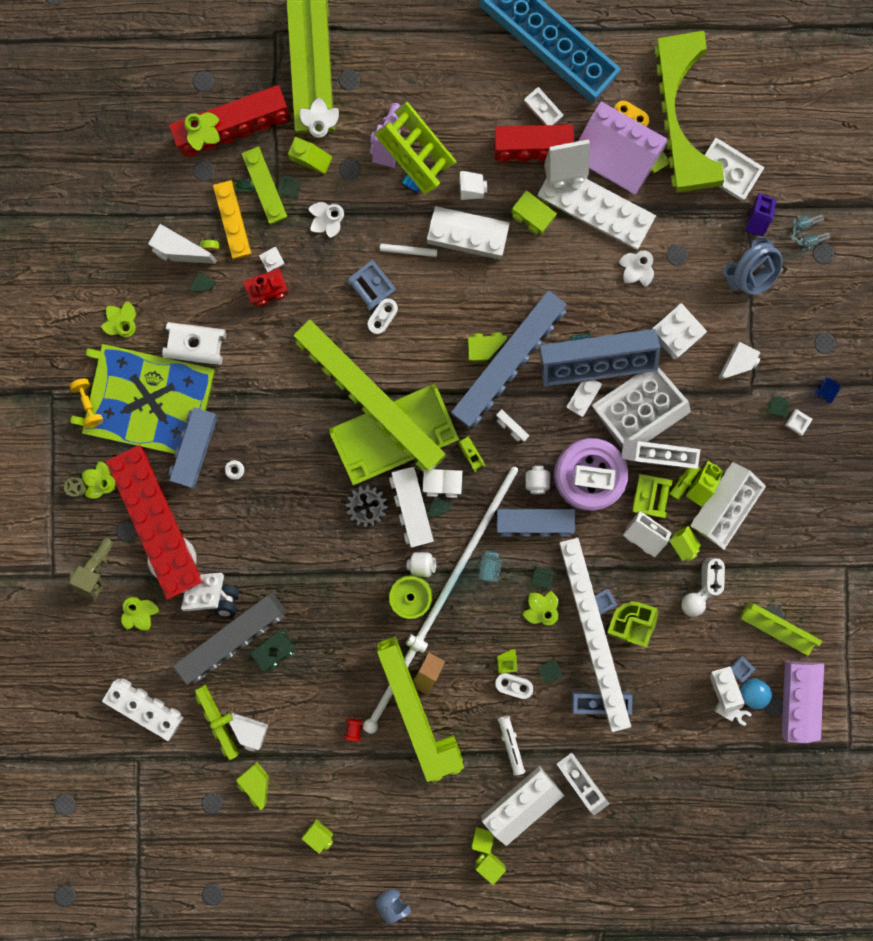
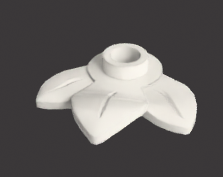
M317 98L313 102L310 110L301 109L300 111L302 123L308 126L310 133L317 138L324 137L328 132V128L336 125L339 117L338 108L328 110L321 98ZM316 125H322V130L316 131Z
M318 202L309 207V211L315 216L311 225V231L316 233L326 231L330 238L338 234L340 222L344 217V211L340 205H328L324 202ZM332 212H338V216L332 217Z
M650 252L628 253L620 259L619 264L626 268L623 274L624 283H633L640 280L645 287L651 283L654 271L651 267L653 256ZM646 257L647 263H640V258Z

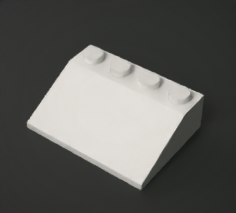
M659 367L658 371L638 373L592 405L622 449L624 439L648 442L691 412L688 400Z

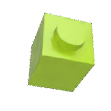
M315 819L303 834L302 840L320 854L323 849L326 851L333 843L331 840L333 833Z
M491 852L490 854L481 853L475 860L476 871L492 885L506 871L505 865Z

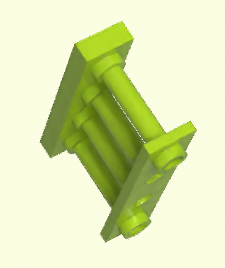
M405 102L394 111L398 119L393 125L388 122L377 130L374 135L420 190L427 194L440 184L439 180L435 177L440 170L445 171L457 161L411 105ZM403 124L411 132L406 140L398 132ZM415 140L423 147L418 155L410 147ZM428 154L436 162L431 170L423 162Z

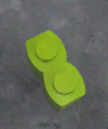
M688 525L675 532L669 540L681 561L686 559L688 562L694 559L700 551L699 547L701 544Z

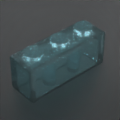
M486 550L485 553H481L477 571L478 579L498 582L502 558L497 552Z

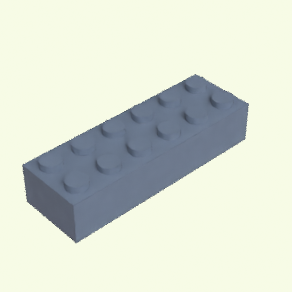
M656 329L540 345V371L543 386L658 371L661 347Z

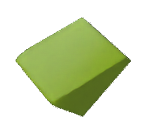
M476 827L471 849L490 854L494 835L490 830Z

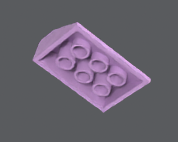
M602 101L591 116L579 141L589 139V169L634 195L642 186L667 145V138Z

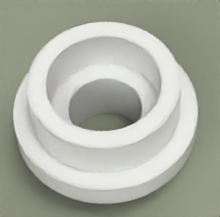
M230 461L225 466V474L230 479H239L244 474V466L239 461ZM234 466L238 468V472L236 474L232 473V468Z

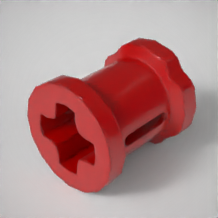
M347 718L346 722L348 724L344 739L360 741L361 737L359 734L363 720Z

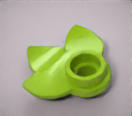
M204 113L202 115L190 114L186 117L184 125L188 131L187 139L194 149L200 151L204 142L215 144L220 141L219 134L214 127L219 122V118L216 115ZM193 121L198 122L197 127L191 126Z
M126 301L122 309L115 306L106 307L108 321L102 324V329L109 335L132 336L136 330L134 323L136 311L133 305ZM125 325H129L128 331H124Z
M99 461L96 470L88 469L82 473V479L88 486L85 491V496L88 498H100L104 493H111L116 488L115 480L110 473L108 465L104 462Z
M552 591L548 592L545 597L538 593H530L528 598L530 609L523 612L524 618L533 624L541 622L545 625L555 624L558 620V612L556 610L558 606L557 596ZM547 612L552 613V617L550 619L545 618V614Z
M129 597L123 603L124 613L121 617V622L127 630L134 625L140 630H149L151 626L150 616L158 613L159 608L150 600L141 601L136 597ZM134 604L136 609L131 610L129 605Z

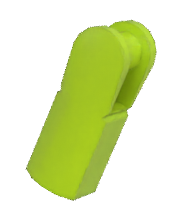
M469 436L458 442L475 472H477L476 469L486 466ZM477 455L478 460L472 463L470 458Z

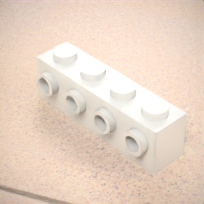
M125 679L115 680L102 702L169 741L184 717L180 716L181 713L174 708L169 709L165 707L164 702L157 698H150L147 696L148 693L146 691L133 688L129 681Z

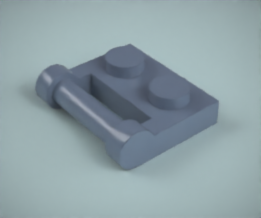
M373 260L346 281L366 303V308L369 311L375 309L382 300L388 298L396 291V288ZM361 277L377 296L374 300L371 299L358 282V279Z

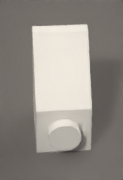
M460 171V199H483L484 192H487V181H483V175Z
M738 342L735 344L718 378L722 380L752 370V368L755 369L760 361V358H758L760 352Z
M232 713L233 721L229 723L239 743L244 745V748L247 750H259L262 747L268 724Z

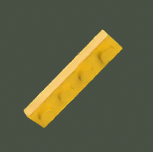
M230 180L213 185L232 259L235 260L252 255L233 182Z

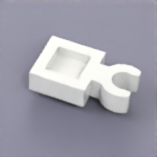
M720 703L714 709L715 712L730 721H733L736 717L737 721L742 725L747 724L741 719L744 714L751 717L750 712L739 709L723 714Z

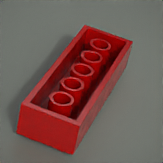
M277 85L199 113L198 115L212 113L219 118V122L214 127L220 138V141L215 144L204 142L200 151L213 150L216 148V145L222 143L229 144L236 138L251 136L252 132L258 130L265 131L274 124L282 125L288 122L291 116L280 86ZM185 119L169 124L175 143L184 157L196 156L200 151L194 149L188 142V131L184 125ZM193 121L191 126L197 127L198 122Z

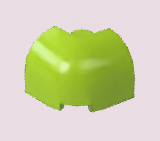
M631 601L616 609L607 633L622 641L647 648L657 622L658 609L639 602Z

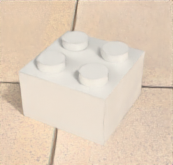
M682 303L652 328L656 329L660 345L674 360L707 332Z

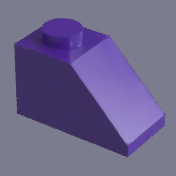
M758 193L748 216L745 230L752 235L763 237L773 220L776 199Z

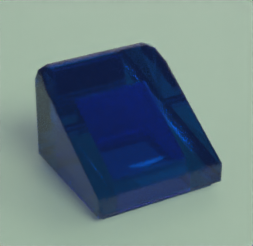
M825 377L814 394L831 404L841 387L831 378Z

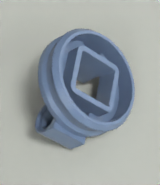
M760 237L752 242L751 248L742 256L738 264L730 263L726 265L723 269V274L729 287L735 291L740 289L748 295L761 294L768 290L779 277L783 263L782 255L774 247L772 241L765 237ZM763 264L765 267L757 275L753 276L752 272L759 265Z

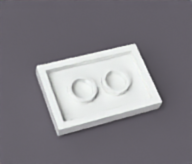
M718 138L714 139L705 153L706 157L716 162L722 161L724 183L723 186L718 187L743 202L764 167Z

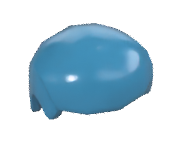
M756 678L749 679L741 686L740 692L744 703L748 707L763 709L770 703L772 692L770 687L763 681Z

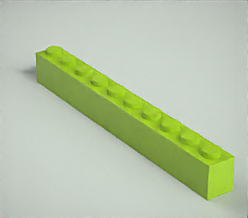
M311 320L307 321L293 335L297 340L295 344L302 351L306 349L310 353L308 357L315 364L319 362L323 366L321 370L328 377L332 375L336 379L334 383L342 391L346 389L350 393L348 397L355 404L359 402L363 406L361 410L369 418L373 416L377 420L375 424L382 431L386 429L390 433L389 438L396 445L400 443L404 447L402 451L409 458L413 456L418 461L416 465L423 472L427 470L430 473L446 457V454Z

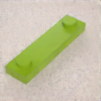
M258 146L241 153L270 225L287 219V214L260 147Z

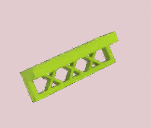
M751 602L747 603L739 618L807 656L810 655L815 644L820 646L822 640Z

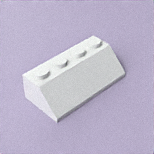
M435 206L427 244L501 260L510 222Z
M732 462L730 467L726 469L715 493L694 518L691 527L720 548L725 549L766 486L750 470Z
M538 766L481 816L482 822L498 840L507 846L565 795L543 769Z

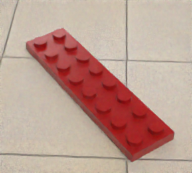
M138 445L107 460L108 468L115 480L166 599L170 600L203 584L201 575L144 448Z

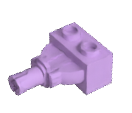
M397 103L391 104L387 117L382 119V125L378 124L377 130L388 122L393 125L398 119L394 111L401 105ZM373 131L370 143H372L370 148V154L373 155L372 162L394 168L396 160L374 135L376 132Z

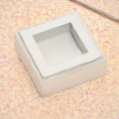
M794 409L784 426L802 436L812 419L799 410Z

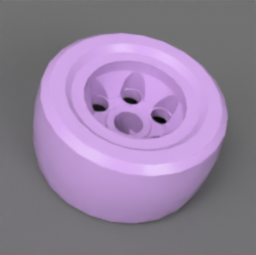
M598 438L577 440L567 446L557 459L554 468L556 488L561 497L575 508L584 511L602 510L615 503L625 490L628 481V469L625 459H621L622 454L607 441ZM588 456H591L593 458V462L591 464L586 463V458ZM600 463H605L606 469L616 470L613 490L595 488V491L590 493L588 487L573 485L574 467L576 464L599 468Z

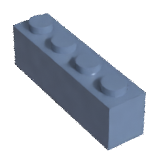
M195 407L188 412L186 419L188 421L187 429L184 428L180 439L183 441L181 447L176 449L174 457L177 459L175 465H172L169 470L170 481L195 488L218 418L217 414Z
M497 509V532H501V536H512V533H520V536H532V533H539V536H551V533H558V536H570V533H575V509Z

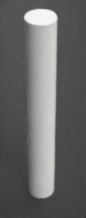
M380 244V251L437 257V249Z

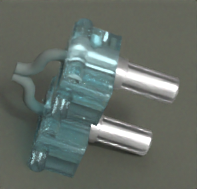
M810 214L806 216L800 215L794 220L795 226L790 238L802 246L804 252L815 247L819 242L830 239L829 233L818 236L816 233H806L800 238V242L794 237L796 231L800 234L812 227L813 224L824 221L822 214L812 218Z

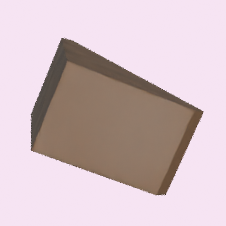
M428 652L413 679L416 690L425 695L429 693L445 663L444 660Z

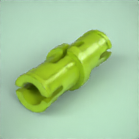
M688 467L683 475L678 477L679 481L669 494L675 499L680 500L687 488L692 486L691 482L701 470L700 467L698 469Z

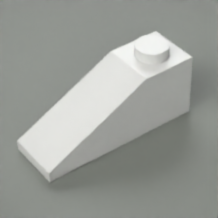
M570 753L557 763V766L593 815H596L609 805L607 799L573 753Z

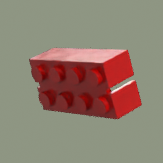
M573 125L495 126L494 160H499L501 163H507L510 160L528 162L529 159L545 162L550 147L574 142Z

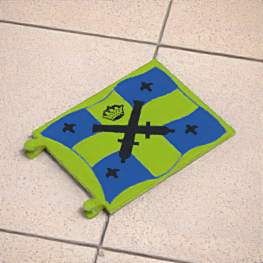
M102 344L101 351L88 348L86 356L99 359L90 396V403L93 408L91 411L93 415L101 414L104 422L93 428H85L83 423L85 418L72 416L70 422L82 425L83 434L137 446L141 445L142 447L175 454L177 447H181L183 441L180 439L184 428L187 429L188 421L186 419L188 412L193 410V407L206 411L215 369Z

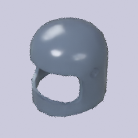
M393 888L381 893L376 900V908L387 925L411 913L409 905L404 904L400 900L399 896L401 893Z

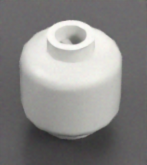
M533 466L532 470L526 472V489L530 491V494H545V491L550 489V472L544 470L543 466Z
M415 552L407 560V570H410L412 576L430 577L436 571V559L428 552Z

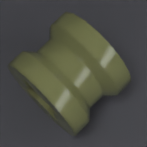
M69 478L64 483V491L69 496H82L87 489V485L81 478Z

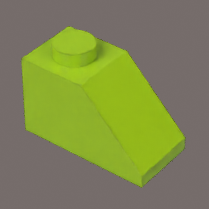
M297 137L294 138L288 153L291 161L326 175L333 158L314 144Z

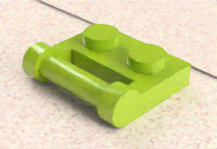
M639 474L632 512L638 513L641 511L646 515L666 518V503L669 487L672 486L673 480ZM657 484H662L658 510H653Z

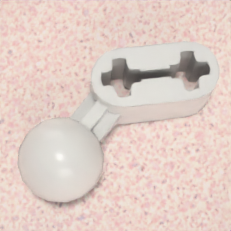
M707 558L703 561L702 589L698 593L687 594L682 600V610L686 615L697 617L703 614L706 609L705 601L711 595H719L723 592L725 576L723 561L717 558ZM715 564L716 567L711 569V565Z

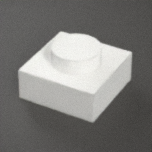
M276 247L259 255L267 272L279 269L285 265Z

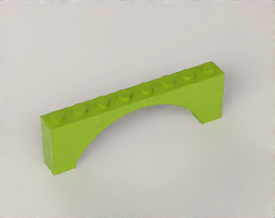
M704 31L658 38L657 46H654L655 58L659 57L660 63L657 64V75L662 78V82L659 83L660 95L664 94V101H661L662 113H666L667 117L664 120V129L669 132L667 150H671L672 155L669 157V167L674 170V175H671L672 187H676V193L723 186L724 183L722 161L716 162L706 157L691 145L681 131L675 113V98L682 79L697 60L701 57H706L707 47Z

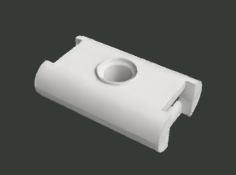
M167 323L166 329L169 331L167 348H163V358L216 365L222 364L223 358L220 355L222 339L226 340V329ZM193 340H199L197 347H190Z

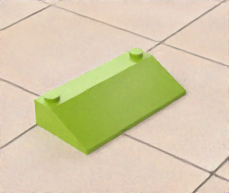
M435 383L393 401L439 448L459 440ZM362 414L329 429L353 485L415 459L413 456L409 458L402 451L404 447L400 443L396 445L389 438L390 433L386 429L382 431L375 424L377 420L373 416L369 418L366 414Z

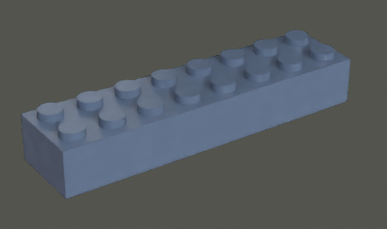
M548 290L453 409L451 415L468 429L471 426L475 428L482 419L479 415L483 411L487 413L494 403L492 399L495 396L499 398L506 388L504 384L507 381L510 383L517 375L518 371L516 369L518 366L522 368L530 358L528 355L530 351L534 353L542 343L540 340L542 336L546 338L555 327L552 325L553 322L558 323L567 311L564 308L567 304Z

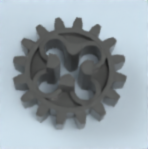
M360 486L358 493L353 490L354 496H348L351 502L346 504L347 507H350V510L346 513L353 515L350 520L357 519V525L364 522V527H367L369 522L372 526H375V520L381 522L379 517L380 515L385 516L386 514L382 511L388 508V506L383 505V502L387 501L386 499H381L383 493L379 492L377 494V488L374 487L371 491L369 486H366L365 490ZM361 494L367 495V503H372L375 499L379 501L377 507L372 506L369 508L370 512L373 513L372 519L366 517V509L361 510L360 513L354 511L356 506L364 505V501L360 499Z

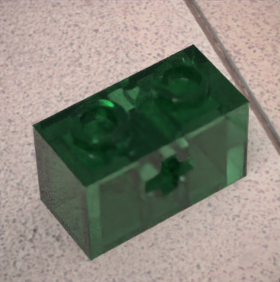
M282 628L250 654L263 671H266L268 668L272 671L280 665L278 661L281 658L287 659L295 653L293 649L297 645ZM275 648H278L279 651L277 652V654L275 653L272 655L271 651Z

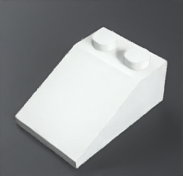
M589 139L549 148L544 164L549 187L561 188L568 183L577 185L587 179L589 174Z
M161 224L148 243L153 248L152 252L165 261L169 258L172 261L211 264H216L217 262L211 253Z

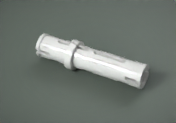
M504 716L498 719L502 731L501 738L506 745L513 775H521L525 773V769L516 742L517 735L513 731L510 716Z

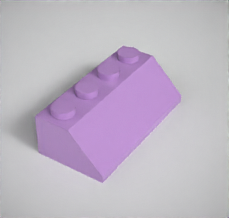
M785 661L781 738L787 742L810 743L821 740L824 663Z

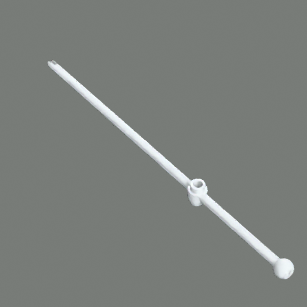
M517 467L510 469L418 635L413 636L411 634L408 637L406 645L410 649L404 658L407 667L416 652L419 651L423 654L426 650L428 643L424 642V638L518 472ZM390 684L371 718L363 723V729L370 734L377 731V721L393 695Z

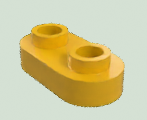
M619 101L615 105L614 109L621 112L620 108H625L627 112L623 114L637 121L636 118L638 117L642 118L643 122L640 124L647 127L649 116L646 112L627 101Z

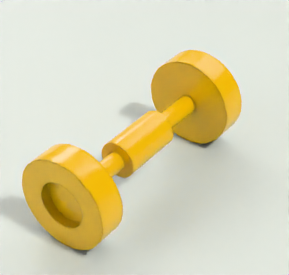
M78 379L69 385L71 392L81 393L82 404L85 411H88L89 417L83 420L85 428L101 425L104 422L102 415H93L91 411L93 408L89 397L84 393V390L90 387L88 379Z

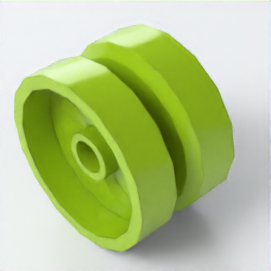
M405 575L399 578L391 588L389 594L390 605L395 613L406 619H416L424 615L432 601V592L429 584L422 577ZM410 593L414 595L412 601L407 597Z

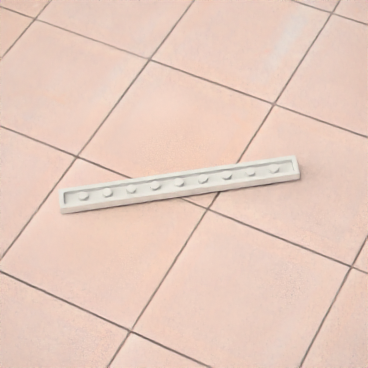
M575 538L560 542L561 553L611 732L630 728V720L579 539Z

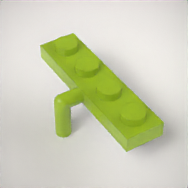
M205 684L195 690L196 701L199 705L202 704L205 710L203 712L207 722H211L210 728L213 735L222 744L221 751L225 757L228 756L229 760L239 754L225 725L233 721V717L230 713L221 717Z

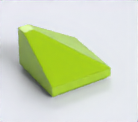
M515 649L497 656L498 673L517 672Z

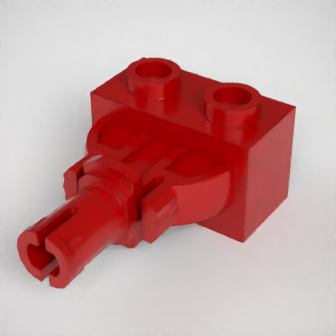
M280 269L243 281L253 306H264L268 304L267 301L272 299L276 301L281 300L289 293Z

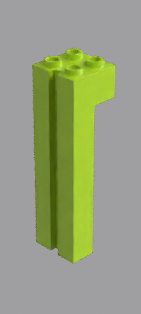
M287 0L295 132L310 133L309 127L301 121V109L310 110L317 98H321L324 101L328 110L333 108L328 25L329 4L328 0ZM316 125V131H321L322 125ZM335 127L328 128V132H335Z
M396 636L378 642L377 653L427 782H436L445 775L459 773L461 769H464L456 739L452 735L435 741Z

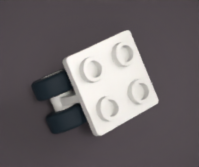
M222 573L201 574L204 583L184 593L181 607L183 611L213 609L214 614L222 618H232L236 615L237 606L232 601L233 599H239V590L231 585H222L224 578Z

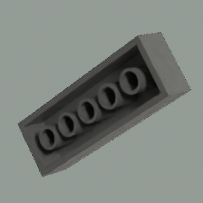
M273 592L173 665V667L186 684H189L191 681L194 684L207 675L206 670L209 672L213 671L223 663L221 661L222 658L226 661L238 652L236 649L238 646L242 649L253 641L252 636L254 634L256 637L260 636L269 629L267 626L269 623L273 626L284 618L283 613L286 609Z

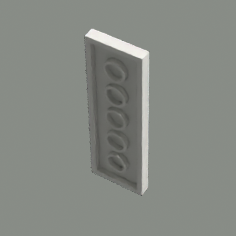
M546 178L537 195L538 199L635 250L639 249L656 215L588 179L584 180L581 184L574 185L573 183H568L564 187L554 188V186H548Z

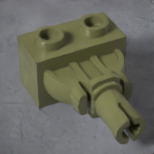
M103 538L96 552L90 553L91 559L85 567L78 566L76 570L71 572L69 584L74 592L96 601L104 586V582L99 574L103 564H107L106 557L114 544L113 541Z

